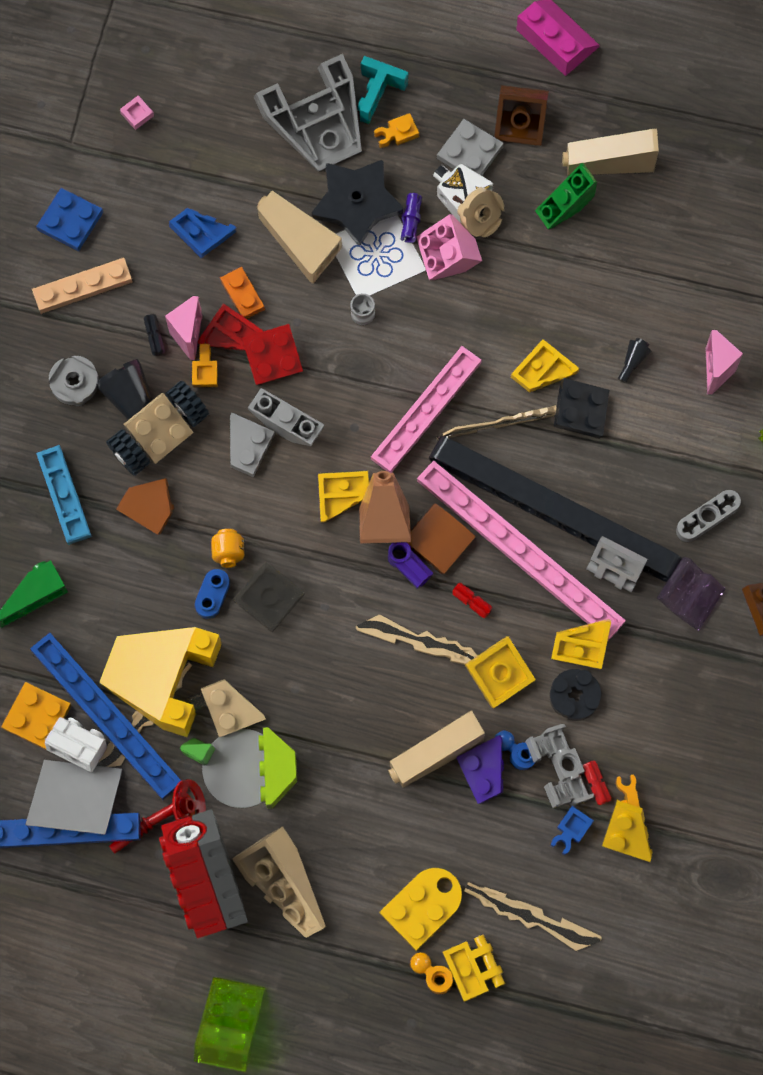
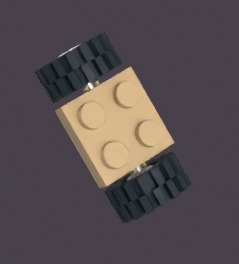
M181 380L166 392V396L161 393L123 424L134 439L125 430L121 429L106 442L119 462L133 476H136L150 464L146 454L156 464L194 433L187 423L191 427H195L209 416V411L204 403L201 402V399L197 397L196 393L191 390L190 386Z

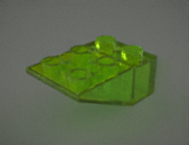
M213 977L195 1042L194 1062L247 1072L265 987Z

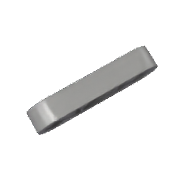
M725 490L682 518L676 528L678 538L684 542L694 541L730 517L740 506L741 499L738 493L733 490ZM725 497L727 500L733 499V507L727 505L722 508L720 513L719 507L723 505ZM705 510H711L715 514V520L706 522L702 519L701 513ZM697 519L698 525L693 528L692 534L689 532L683 533L684 525L690 527L695 524Z

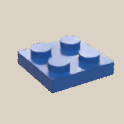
M60 188L36 227L38 231L80 251L102 216L103 210Z

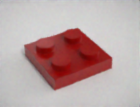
M289 324L242 337L255 385L303 371Z

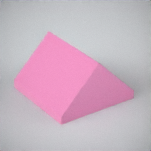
M198 296L191 297L165 316L170 335L190 360H195L197 341L203 316Z
M717 330L711 331L706 345L707 394H713L736 372L743 354Z

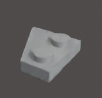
M231 413V468L254 477L275 436V431Z

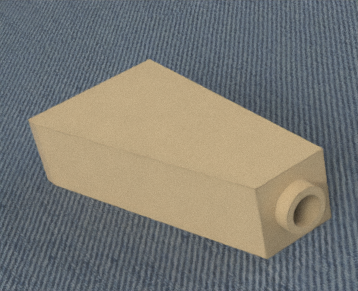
M657 129L570 142L567 145V152L562 153L563 167H567L568 175L581 163L585 164L591 174L654 172L659 152Z
M271 191L268 196H263L257 205L259 219L306 278L314 284L342 249V238L274 191Z
M470 711L390 761L391 769L388 772L395 784L399 782L402 788L456 759L459 755L483 744L485 732L473 712Z

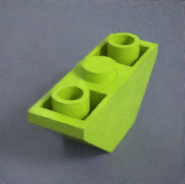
M265 727L263 728V735L258 736L259 751H264V761H259L260 776H265V786H260L261 802H266L267 809H273L297 783V763L295 751L272 730Z

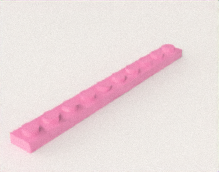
M435 461L417 478V482L587 624L610 619L611 626L608 641L623 626L626 621Z

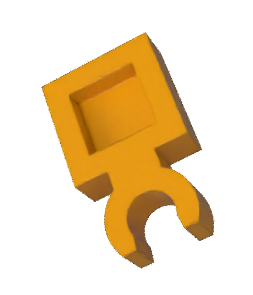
M410 113L388 121L389 128L380 127L374 131L375 137L381 135L386 137L384 140L379 141L380 148L387 147L393 140H395L398 146L419 138L418 129Z

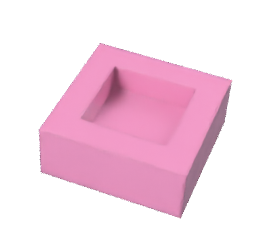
M139 96L120 109L122 116L135 130L154 117L153 111Z

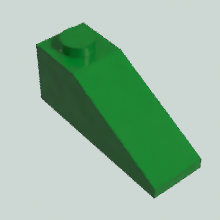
M51 560L47 563L43 561L36 564L33 570L27 573L0 610V628L68 593Z

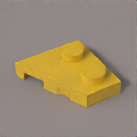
M542 340L514 370L511 378L530 393L558 382L563 378L576 375L579 372V367L545 340Z
M617 800L602 846L650 862L653 852L648 843L649 835L647 827L644 825L643 808Z

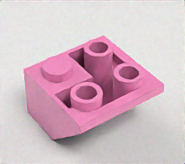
M451 214L416 237L429 280L464 273L482 262L476 239Z

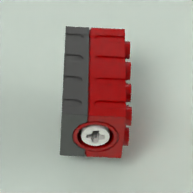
M213 810L192 815V818L189 816L161 825L163 836L159 837V841L163 851V858L166 867L170 870L173 887L177 890L181 910H184L188 930L194 929L198 939L225 930L226 927L231 928L247 923L248 920L241 894Z

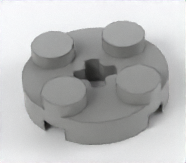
M72 356V358L65 360L63 358L57 361L49 373L50 388L54 396L64 404L82 406L95 395L98 389L96 384L99 376L94 365L88 359L81 356ZM76 375L79 376V383L73 386L70 385L68 378H74Z

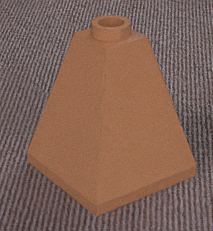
M388 471L373 473L359 507L360 544L411 542L410 508L394 473Z

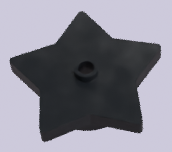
M382 160L357 170L330 163L326 164L328 191L312 211L313 219L338 224L347 231L357 245H361L372 227L379 221L403 213L402 205L384 188V163Z

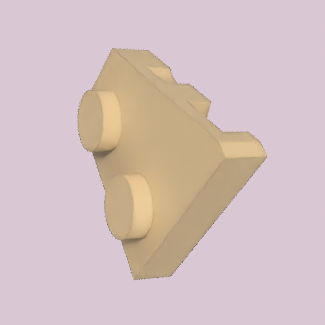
M225 679L201 688L219 737L265 720L264 714Z

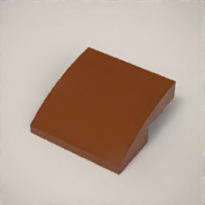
M433 504L410 531L411 542L406 543L409 544L411 550L420 558L423 557L440 574H444L476 536L440 506Z

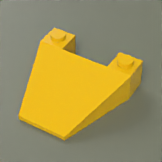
M196 627L117 636L99 683L161 729L188 737L196 715L194 706L173 699L187 659L210 667L214 666L221 647L219 634Z

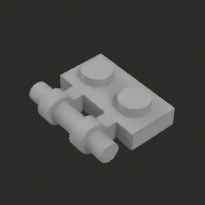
M602 536L591 557L592 561H590L586 570L594 573V576L600 580L604 578L614 583V587L620 590L624 588L632 592L648 559Z

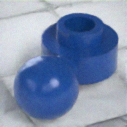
M500 731L496 734L495 737L502 736V751L511 752L510 761L515 768L527 770L535 764L526 743L516 744L514 736L509 731ZM522 751L528 754V759L522 758Z

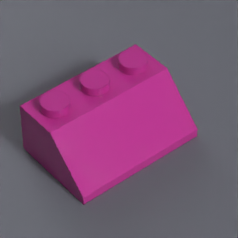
M552 0L535 1L518 15L516 30L565 76L599 48V44Z

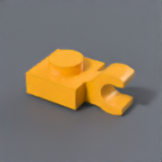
M200 344V361H192L193 388L218 387L217 361H211L210 344Z
M630 775L631 784L629 786L623 785L621 777H617L616 787L625 794V800L621 801L640 807L635 786L636 777Z

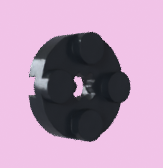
M569 669L560 673L553 680L549 693L550 703L557 714L571 721H581L592 716L598 708L601 699V688L596 678L589 671ZM572 689L582 692V695L579 696V701L569 698L568 694L572 692Z

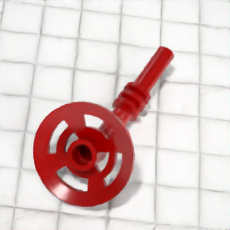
M191 779L180 781L175 787L172 804L147 818H142V822L140 821L141 837H143V833H148V829L152 830V826L173 814L176 820H180V818L183 819L189 816L192 818L196 810V814L205 812L206 803L200 786ZM188 788L192 791L195 800H193L190 797V795L187 794ZM132 841L113 842L109 847L116 854Z

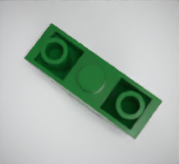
M581 163L535 212L547 229H551L579 213L595 197L597 181L585 164Z

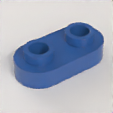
M213 569L206 574L195 600L196 611L202 618H214L221 610L230 587V580L225 571ZM214 578L221 579L218 585L212 583ZM205 601H211L212 605L208 608H205L203 606V603Z

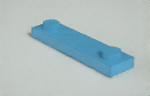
M60 445L36 453L67 544L70 545L92 537Z

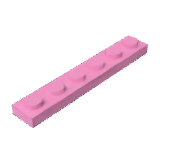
M461 346L372 454L371 460L384 470L392 473L479 367L481 359Z

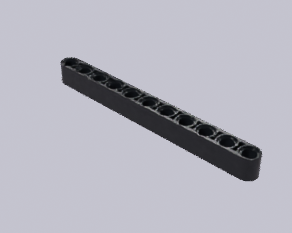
M441 436L428 458L431 462L435 461L453 475L595 547L603 536L648 559L642 571L659 580L671 583L683 562V559L678 554L450 438Z

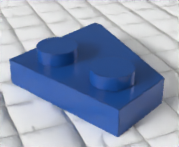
M186 208L169 221V227L200 258H203L236 233L234 225H223L216 222V218L201 215L199 212Z

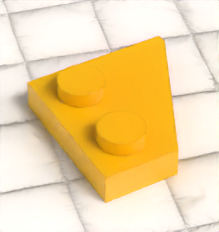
M368 471L318 474L321 523H325L362 502L369 485Z
M606 619L556 632L551 659L602 669L611 620Z

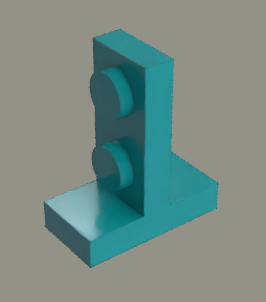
M364 56L361 61V75L370 78L367 85L368 93L365 98H361L357 111H360V121L369 124L386 86L390 85L405 91L408 85V72Z

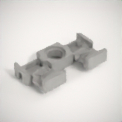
M564 724L548 728L541 736L535 738L532 736L525 741L534 763L542 760L541 757L543 756L551 757L560 780L558 782L559 785L553 786L552 782L544 786L552 808L567 803L571 806H576L594 797V793L588 795L581 778L585 771L575 748H569L562 732L566 727ZM563 759L572 761L574 765L573 771H566L562 767Z

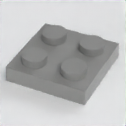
M463 119L438 152L437 159L453 169L462 164L482 176L503 148V142Z

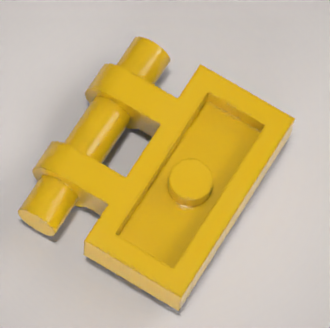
M484 935L474 938L478 947L475 950L471 951L466 941L443 951L444 958L464 1002L488 992L489 990L485 984L486 980L492 979L495 988L505 984L501 975L503 973L501 966H497L491 953L493 948L490 943H487ZM476 958H483L487 971L480 972L475 961Z

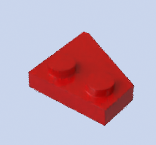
M223 303L197 343L210 344V347L245 351L242 337L256 334L263 330Z

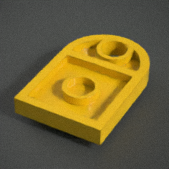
M441 868L426 869L420 872L379 913L417 951L458 910L462 897L460 884L456 877L447 870ZM439 880H450L452 889L447 893L440 892L437 888Z

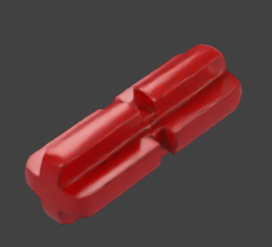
M458 583L454 587L452 594L465 605L469 604V608L482 618H486L490 614L492 606L479 596H474L475 593L462 583Z
M587 762L583 765L584 774L588 783L592 784L590 788L592 793H594L597 804L603 805L610 802L611 796L605 782L601 781L603 776L597 762Z

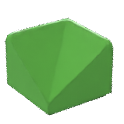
M196 738L190 739L180 748L185 756L204 766L208 764L215 751L212 744H205Z

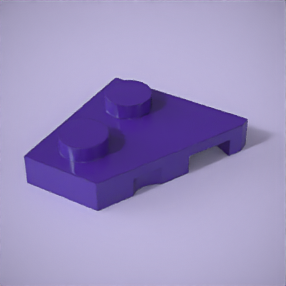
M501 735L456 757L478 804H482L503 793L502 771L504 760H502L503 739Z

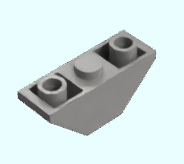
M262 388L248 407V410L270 430L275 431V433L293 443L312 446L324 428V424Z

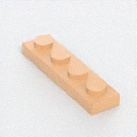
M121 258L33 288L32 291L39 311L42 314L124 286L133 281L125 259Z

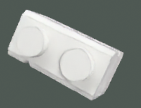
M60 717L45 740L47 751L89 772H93L107 748L106 740L102 733L95 729L88 731L82 728L81 723L73 718L66 720Z

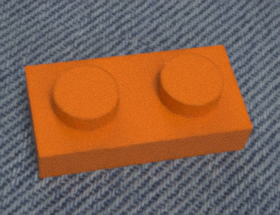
M242 267L220 277L221 283L241 316L248 319L265 310L262 301Z

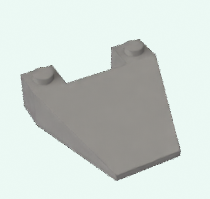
M343 54L321 63L318 67L327 89L288 106L278 83L257 92L254 96L264 120L318 172L325 169L327 163L334 165L362 151L353 76Z

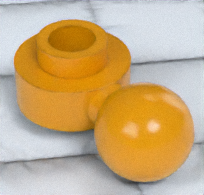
M419 952L413 955L410 961L412 970L418 974L427 975V986L433 993L444 994L451 989L453 976L448 968L444 966L433 967L431 959L426 953ZM443 977L445 982L442 985H437L435 979Z

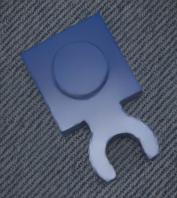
M572 806L557 827L562 832V835L553 838L551 847L553 848L557 842H563L566 847L562 854L565 856L571 849V840L573 839L579 843L594 820Z

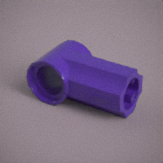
M393 542L389 546L388 562L391 566L397 568L416 589L422 587L433 576V572L411 551L408 543ZM395 550H402L406 556L403 559H396L392 553Z

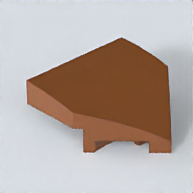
M167 478L130 487L116 510L157 535L161 534L173 513L172 510L175 509L170 499Z

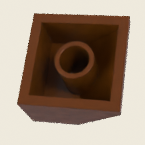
M501 85L494 138L500 141L541 146L549 91Z

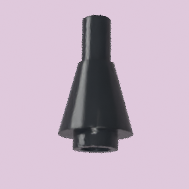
M640 338L629 341L624 362L625 366L618 377L620 381L627 383L632 371L652 352L648 348L649 343Z

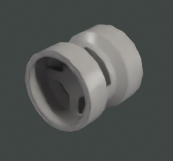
M363 293L357 294L352 298L350 304L352 320L359 325H366L372 322L375 317L373 298Z

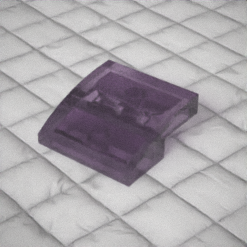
M683 557L657 599L687 624L699 630L725 591V588L711 574L704 573L690 558Z

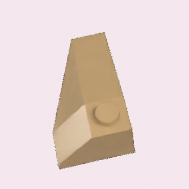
M283 827L268 834L232 858L246 881L252 887L257 885L266 894L264 898L269 903L274 902L281 908L283 916L305 938L326 927L298 850Z

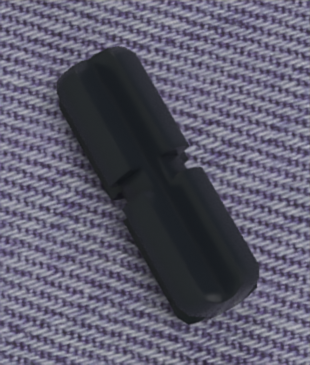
M155 314L146 315L143 319L152 355H162L165 349L157 317Z

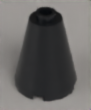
M138 359L123 364L124 367L118 370L115 368L99 379L96 384L98 389L127 420L152 401L149 387Z

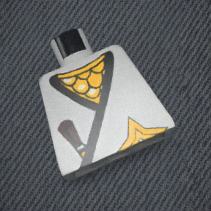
M462 164L458 165L452 172L441 165L433 174L441 182L437 187L438 198L459 222L458 207L465 201L467 196L478 187L491 191L493 188L491 181Z

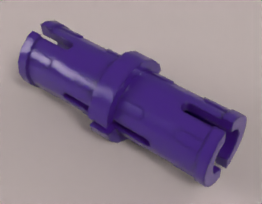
M409 193L407 195L405 213H402L403 228L400 239L406 243H414L416 241L417 226L421 221L420 205L422 196H418L417 193Z

